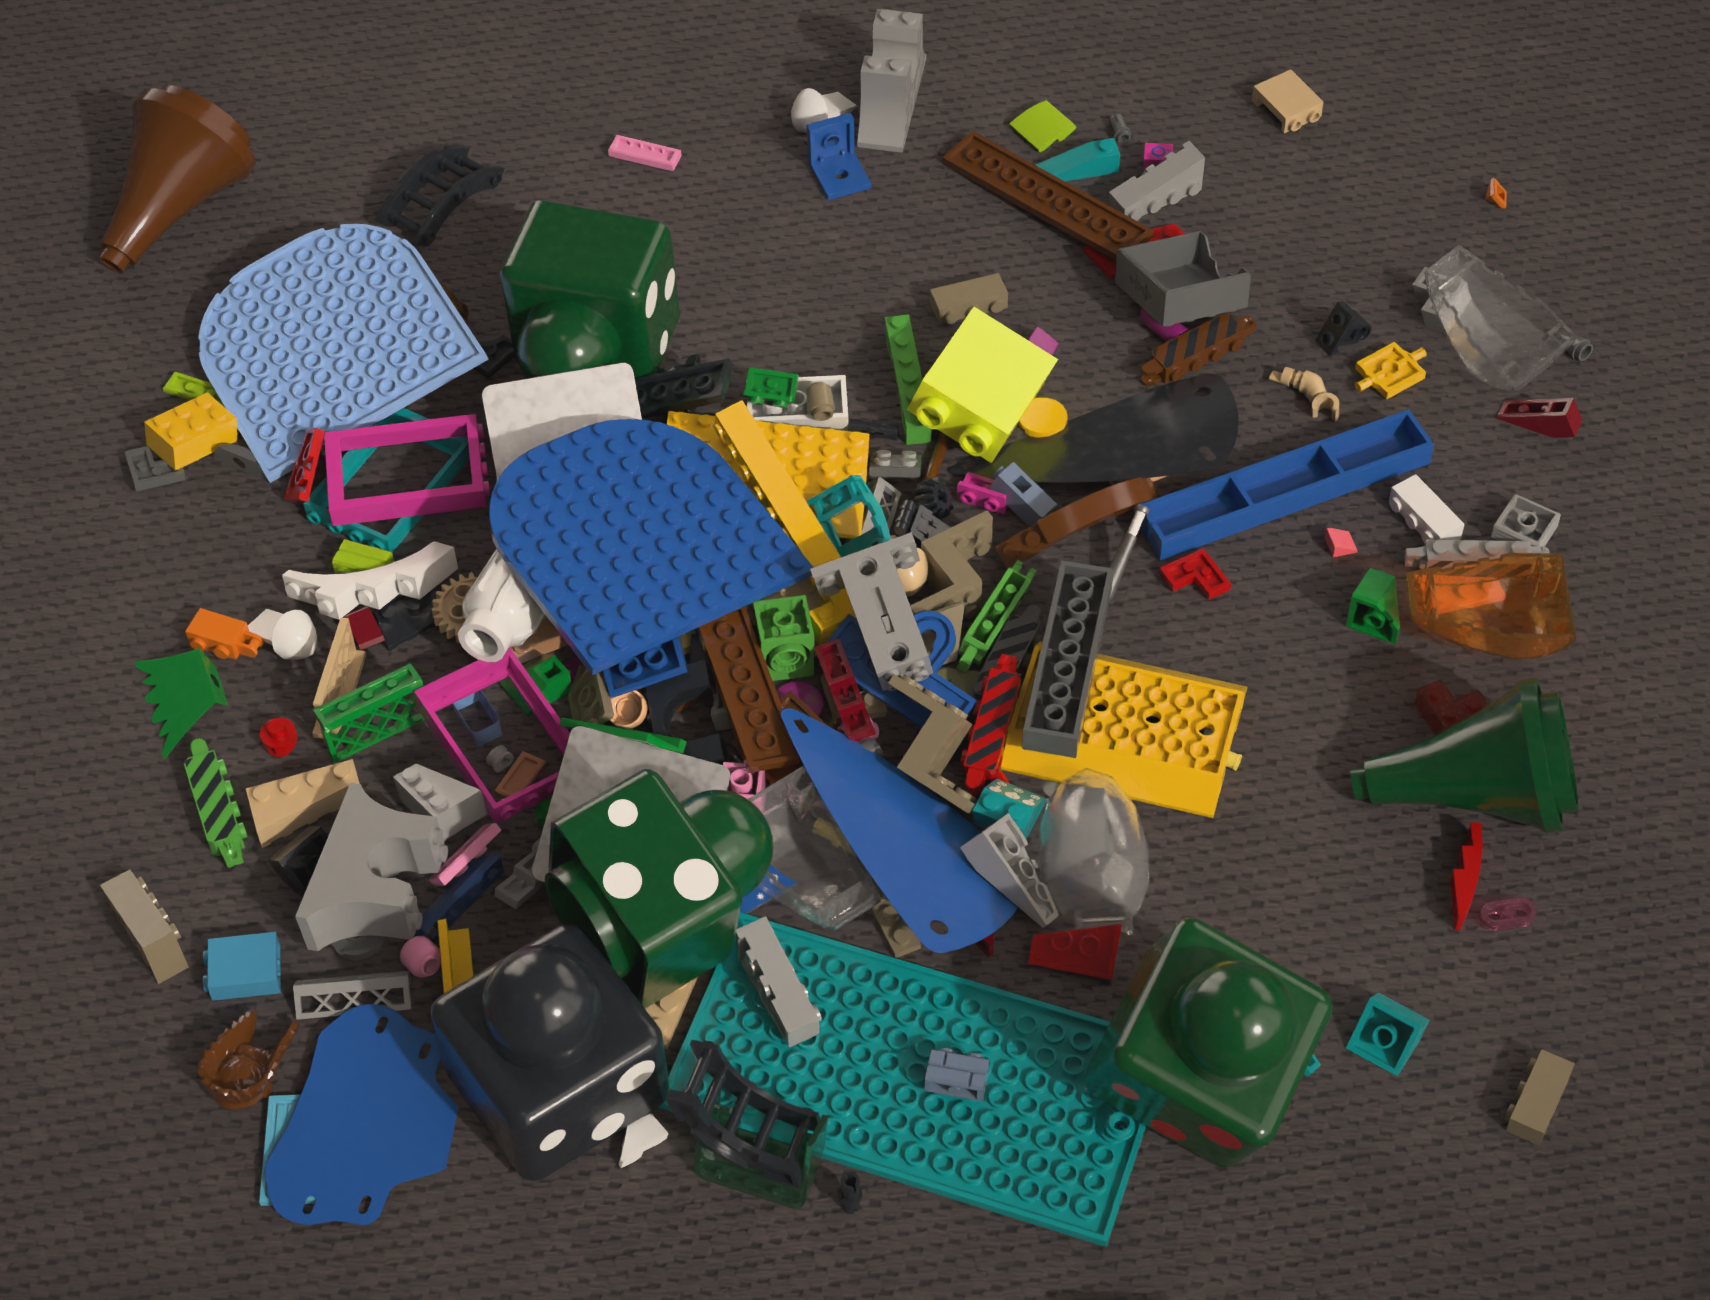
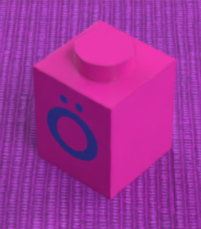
M1145 143L1143 172L1152 164L1156 167L1166 160L1165 156L1173 151V144Z

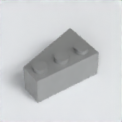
M414 764L393 776L400 801L414 814L437 817L439 827L443 830V840L488 814L480 789L419 764Z

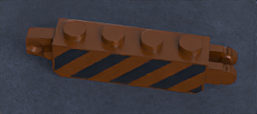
M1224 313L1154 348L1151 360L1146 364L1144 363L1141 367V373L1143 374L1140 378V383L1150 387L1161 381L1164 384L1172 380L1178 381L1184 374L1192 370L1198 371L1209 361H1218L1225 353L1231 350H1239L1243 346L1245 338L1256 331L1257 323L1249 315L1235 319L1232 314Z

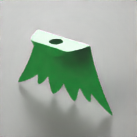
M200 648L160 659L134 661L137 669L151 674L142 682L147 685H156L145 696L146 702L149 704L160 703L151 717L153 724L167 720L159 734V737H162L169 732L162 751L164 760L185 733L215 703L224 706L228 705L217 668ZM211 674H212L213 677H214V680H215L216 685L213 683V681H212V679H211V676H210Z

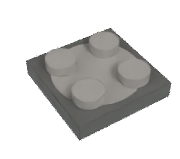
M888 450L876 451V453L871 454L869 476L919 478L922 455L916 454L914 451H903L901 454H891V451Z

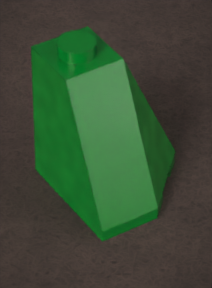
M1373 568L1368 570L1351 597L1346 623L1347 628L1396 645L1400 630L1395 576Z

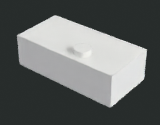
M845 375L799 377L795 405L788 404V408L775 407L773 402L763 401L762 405L749 403V398H747L748 410L755 420L761 422L848 431ZM815 382H824L831 387L835 410L833 411V416L828 420L817 421L810 414L806 390Z

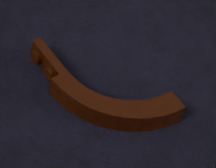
M1139 477L1127 480L1090 494L1038 520L1035 525L995 547L1006 569L1012 568L1017 560L1024 562L1075 533L1109 518L1132 512L1136 504H1143L1160 498V495L1151 478L1141 479Z

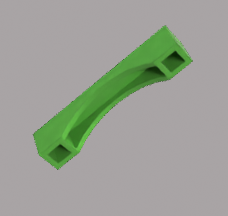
M909 314L885 317V338L898 388L906 444L931 442V429L924 426L916 415L907 410L922 382Z

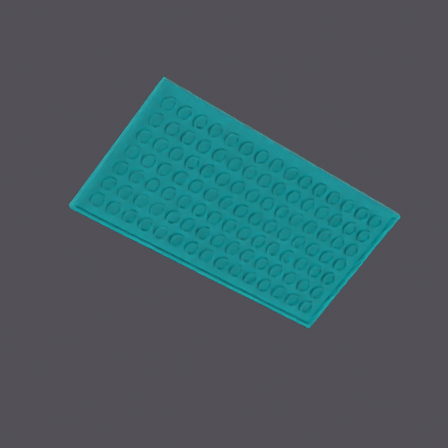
M740 912L737 929L760 918ZM769 921L800 983H803L811 1005H816L822 1017V1021L819 1022L820 1034L792 1047H788L738 961L735 936L731 955L717 965L669 1074L670 1089L676 1091L686 1089L698 1061L691 1049V1040L714 1042L720 1045L723 1054L730 1064L743 1077L754 1082L758 1088L789 1104L800 1108H810L815 1112H819L823 1126L822 1133L808 1130L800 1152L1107 1247L1146 1129V1125L1133 1119L1135 1131L1131 1138L1125 1141H1117L1109 1137L1105 1129L1106 1120L1113 1113L1121 1111L1093 1096L1086 1087V1070L1110 1024L1109 1021ZM949 1048L955 1051L956 1054L968 1055L970 1053H977L982 1055L984 1059H989V1074L983 1101L925 1091V1076L931 1050ZM707 1071L696 1094L702 1103L713 1080ZM722 1087L711 1116L725 1128L737 1097ZM667 1101L659 1106V1108L671 1111ZM747 1104L736 1132L756 1138L765 1114ZM776 1119L768 1142L789 1148L797 1127ZM1122 1125L1115 1127L1118 1130H1125V1127Z

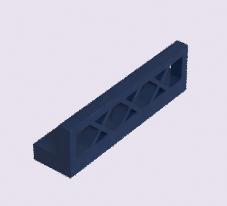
M496 852L489 858L484 854L481 855L422 914V925L419 930H416L414 937L424 936L435 943L439 939L438 920L446 919L449 929L504 873L501 856Z

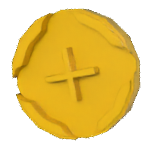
M1034 398L1018 422V425L1031 437H1048L1065 428L1067 424V411L1056 400Z

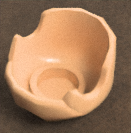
M637 690L611 699L614 717L610 721L615 726L632 729L640 725L645 719L648 709L647 703Z

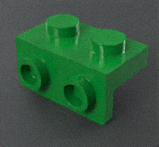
M749 367L743 396L749 398V403L762 405L763 401L773 402L775 407L788 408V404L795 405L799 375Z

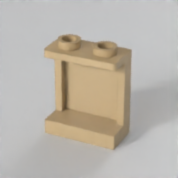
M1288 70L1253 87L1252 102L1256 106L1264 104L1282 122L1281 131L1283 133L1291 130L1297 131L1306 123L1318 121L1322 115L1323 101L1292 70Z

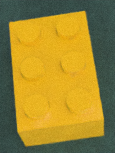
M209 393L200 395L144 422L146 445L175 471L213 453L218 446L238 441L237 418Z

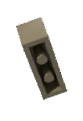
M999 273L930 289V305L939 324H952L957 320L966 318L973 307L983 313H998L1008 308V292Z
M1541 1049L1537 1059L1532 1057L1525 1072L1530 1076L1527 1082L1521 1080L1515 1093V1097H1518L1519 1100L1516 1105L1510 1104L1504 1120L1509 1121L1506 1131L1540 1145L1575 1063Z

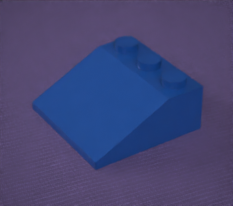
M680 636L603 670L611 699L688 672Z

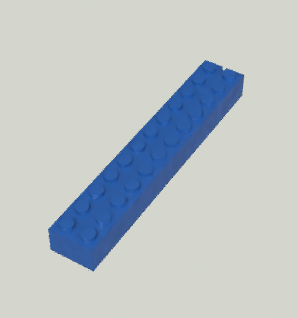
M1408 409L1145 502L1141 505L1148 507L1150 512L1147 516H1144L1140 530L1147 541L1150 540V546L1161 561L1428 465L1431 462L1434 443Z

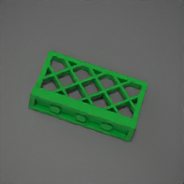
M411 663L313 709L315 718L320 724L330 757L334 763L424 720L420 713L412 717L408 716L413 707H416L414 693L410 699L403 698V696L424 686L421 677ZM390 703L386 711L379 709L380 707ZM399 703L406 705L401 714L393 713ZM366 714L362 722L354 721ZM374 715L382 716L377 726L369 724ZM389 719L397 720L394 726L384 728ZM342 726L337 734L330 733V731ZM350 727L358 728L353 737L345 736ZM365 730L372 731L369 738L365 740L360 739ZM341 742L348 743L344 750L336 753V749Z
M561 718L559 724L570 731L575 727L583 726L680 754L684 753L686 741L679 738L604 724L600 725Z

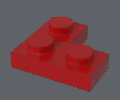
M1204 548L1164 565L1159 569V575L1172 592L1195 582L1207 599L1210 600L1231 590L1230 581Z

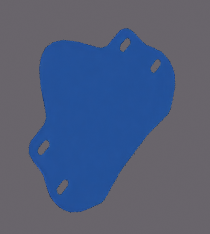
M375 1004L360 1005L344 1012L321 1032L318 1037L309 1076L291 1120L266 1162L265 1176L268 1195L276 1212L289 1221L304 1225L331 1221L368 1225L380 1217L388 1194L395 1185L446 1169L458 1106L436 1081L435 1072L441 1059L436 1034L411 1025L391 1008ZM387 1017L388 1022L383 1033H377L375 1028L379 1019ZM423 1043H430L431 1048L427 1058L420 1059L418 1055ZM314 1196L316 1202L312 1212L304 1214L303 1207L307 1198ZM370 1196L371 1203L368 1211L365 1214L359 1213L358 1208L362 1198Z

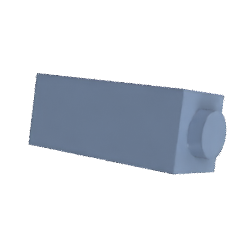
M1014 462L1007 468L1001 466L992 476L995 480L989 488L1007 496L1006 505L1029 527L1049 515L1057 505Z

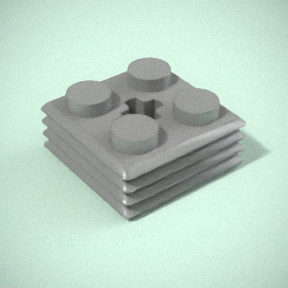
M1514 494L1494 524L1491 537L1498 541H1530L1531 546L1545 547L1558 527L1561 514Z

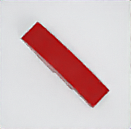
M1470 822L1467 833L1468 846L1461 847L1458 859L1459 869H1453L1450 880L1455 930H1461L1465 922L1480 874L1483 842L1482 823Z

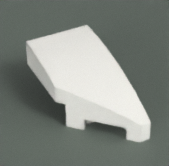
M651 1113L627 1126L619 1160L621 1168L639 1159L643 1151L667 1139L668 1132Z

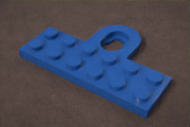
M924 611L914 615L920 634L926 630H932L937 635L934 641V649L929 655L933 674L917 683L924 687L923 693L926 688L946 701L945 707L948 703H951L969 717L975 709L977 700L937 674L955 648L956 634L953 624L945 615L935 611ZM848 614L827 642L837 638L840 639L859 687L922 729L932 711L899 690H882L858 621L855 617Z

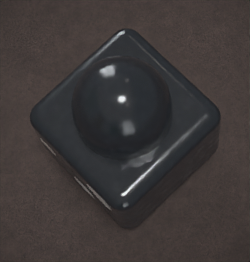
M565 923L553 928L444 993L432 1005L431 1018L447 1076L516 1172L526 1180L537 1181L549 1176L662 1105L670 1091L661 1029L587 933L576 924Z

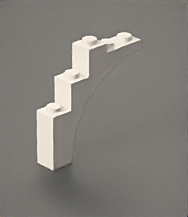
M433 541L422 550L402 560L366 571L321 575L288 570L282 577L287 597L317 605L320 614L340 620V618L359 604L380 610L399 594L420 600L456 571L458 566L454 547Z

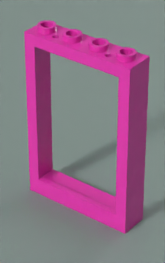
M476 414L324 432L329 512L333 526L486 507L485 497L490 496L488 481H484L483 478L488 477L487 463L482 462V458H486L484 442L480 443V439H484L483 424L477 423ZM468 436L472 484L349 500L344 499L341 451Z
M510 647L503 658L497 662L478 660L414 691L416 708L468 785L481 790L487 812L494 823L508 820L516 813L526 808H532L540 801L553 796L559 772L496 803L435 712L480 689H484L509 677L564 756L570 732L559 725L561 719Z

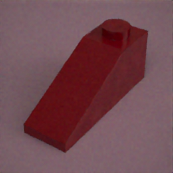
M1574 398L1504 401L1496 417L1498 420L1552 438L1575 437L1583 421Z

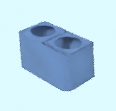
M481 689L452 703L456 715L477 747L502 736L499 717ZM480 701L494 724L481 731L474 732L470 730L458 710Z

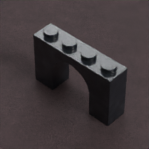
M705 660L686 665L688 671L686 673L642 688L643 696L646 702H648L650 710L647 711V720L650 727H653L654 734L672 737L670 732L671 719L681 705L691 700L717 694L712 672ZM718 733L686 741L684 755L723 765V762H729L726 742Z

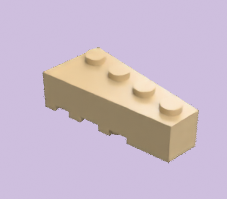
M353 759L246 788L261 847L264 848L282 836L284 838L293 833L294 830L317 821L318 818L329 812L333 813L340 809L350 783L360 784Z

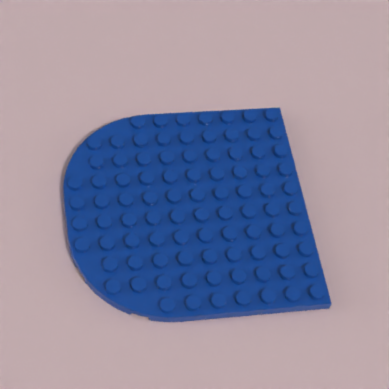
M639 419L609 420L583 427L541 444L519 456L504 470L496 482L491 496L489 522L492 539L499 554L591 675L811 577L810 569L814 568L717 451L698 437L661 422Z

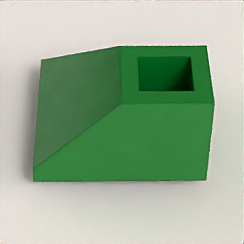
M541 654L523 665L549 704L569 693L572 686L570 672L555 655ZM509 677L499 681L503 689L528 717L534 714Z

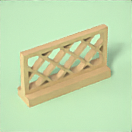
M340 618L313 702L314 709L356 690L366 653L365 651L356 650L348 618ZM316 720L313 737L324 739L320 724ZM342 726L330 731V733L337 734Z

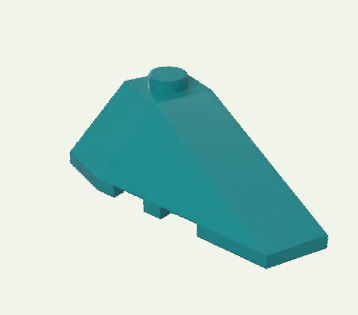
M1114 138L1083 143L1035 165L1063 181H1071L1118 173L1120 152Z

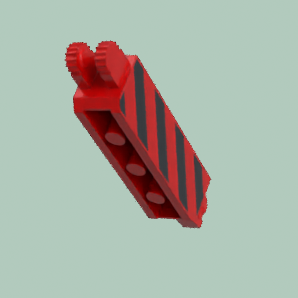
M1001 654L996 667L991 668L989 676H984L981 692H984L982 701L977 700L974 716H977L975 725H972L969 729L967 737L970 744L968 749L963 750L961 756V765H964L965 775H967V779H965L967 792L975 797L979 796L983 791L986 780L993 781L998 778L1009 726L1022 688L1021 678L1016 673L1018 660L1015 656Z

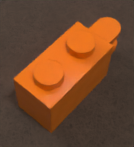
M203 608L199 609L185 631L189 645L194 650L200 648L202 651H210L221 659H227L228 657L236 660L239 654L255 658L258 654V647H262L265 643L261 636L249 632L247 622Z

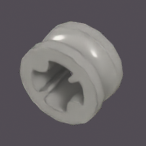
M499 745L490 751L486 762L492 766L495 772H500L513 762L514 757L512 753L507 752L506 747Z

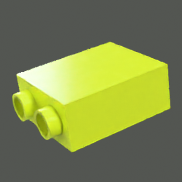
M973 307L922 380L907 410L916 415L924 426L930 429H938L960 443L963 450L970 455L981 456L992 463L1043 386L1058 359Z

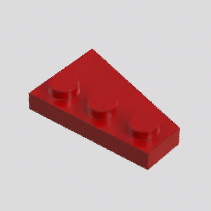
M307 428L283 498L284 500L293 503L309 501L319 454L325 442L323 438L325 431L318 428Z
M1123 923L1033 935L1028 964L1112 980Z

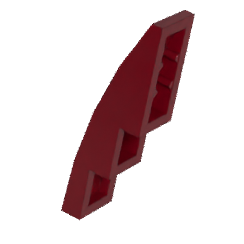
M837 638L814 647L849 740L859 741L875 735L874 727L840 639Z

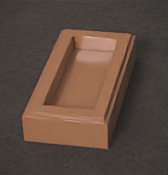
M522 751L494 790L495 795L505 799L531 786L545 768L546 761Z

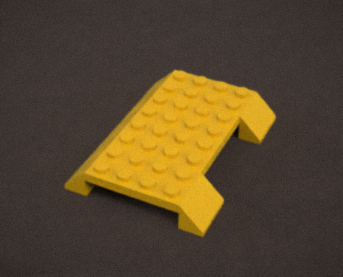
M669 411L667 425L684 430L711 446L722 456L753 493L752 487L754 486L751 481L744 479L739 469L741 465L738 460L730 457L726 448L728 444L724 438L720 439L714 430L715 416ZM755 420L806 502L851 475H861L866 483L869 448L868 433ZM762 500L759 501L764 508H767ZM862 502L830 519L839 538L854 539L861 535L864 512ZM809 506L816 517L814 506Z

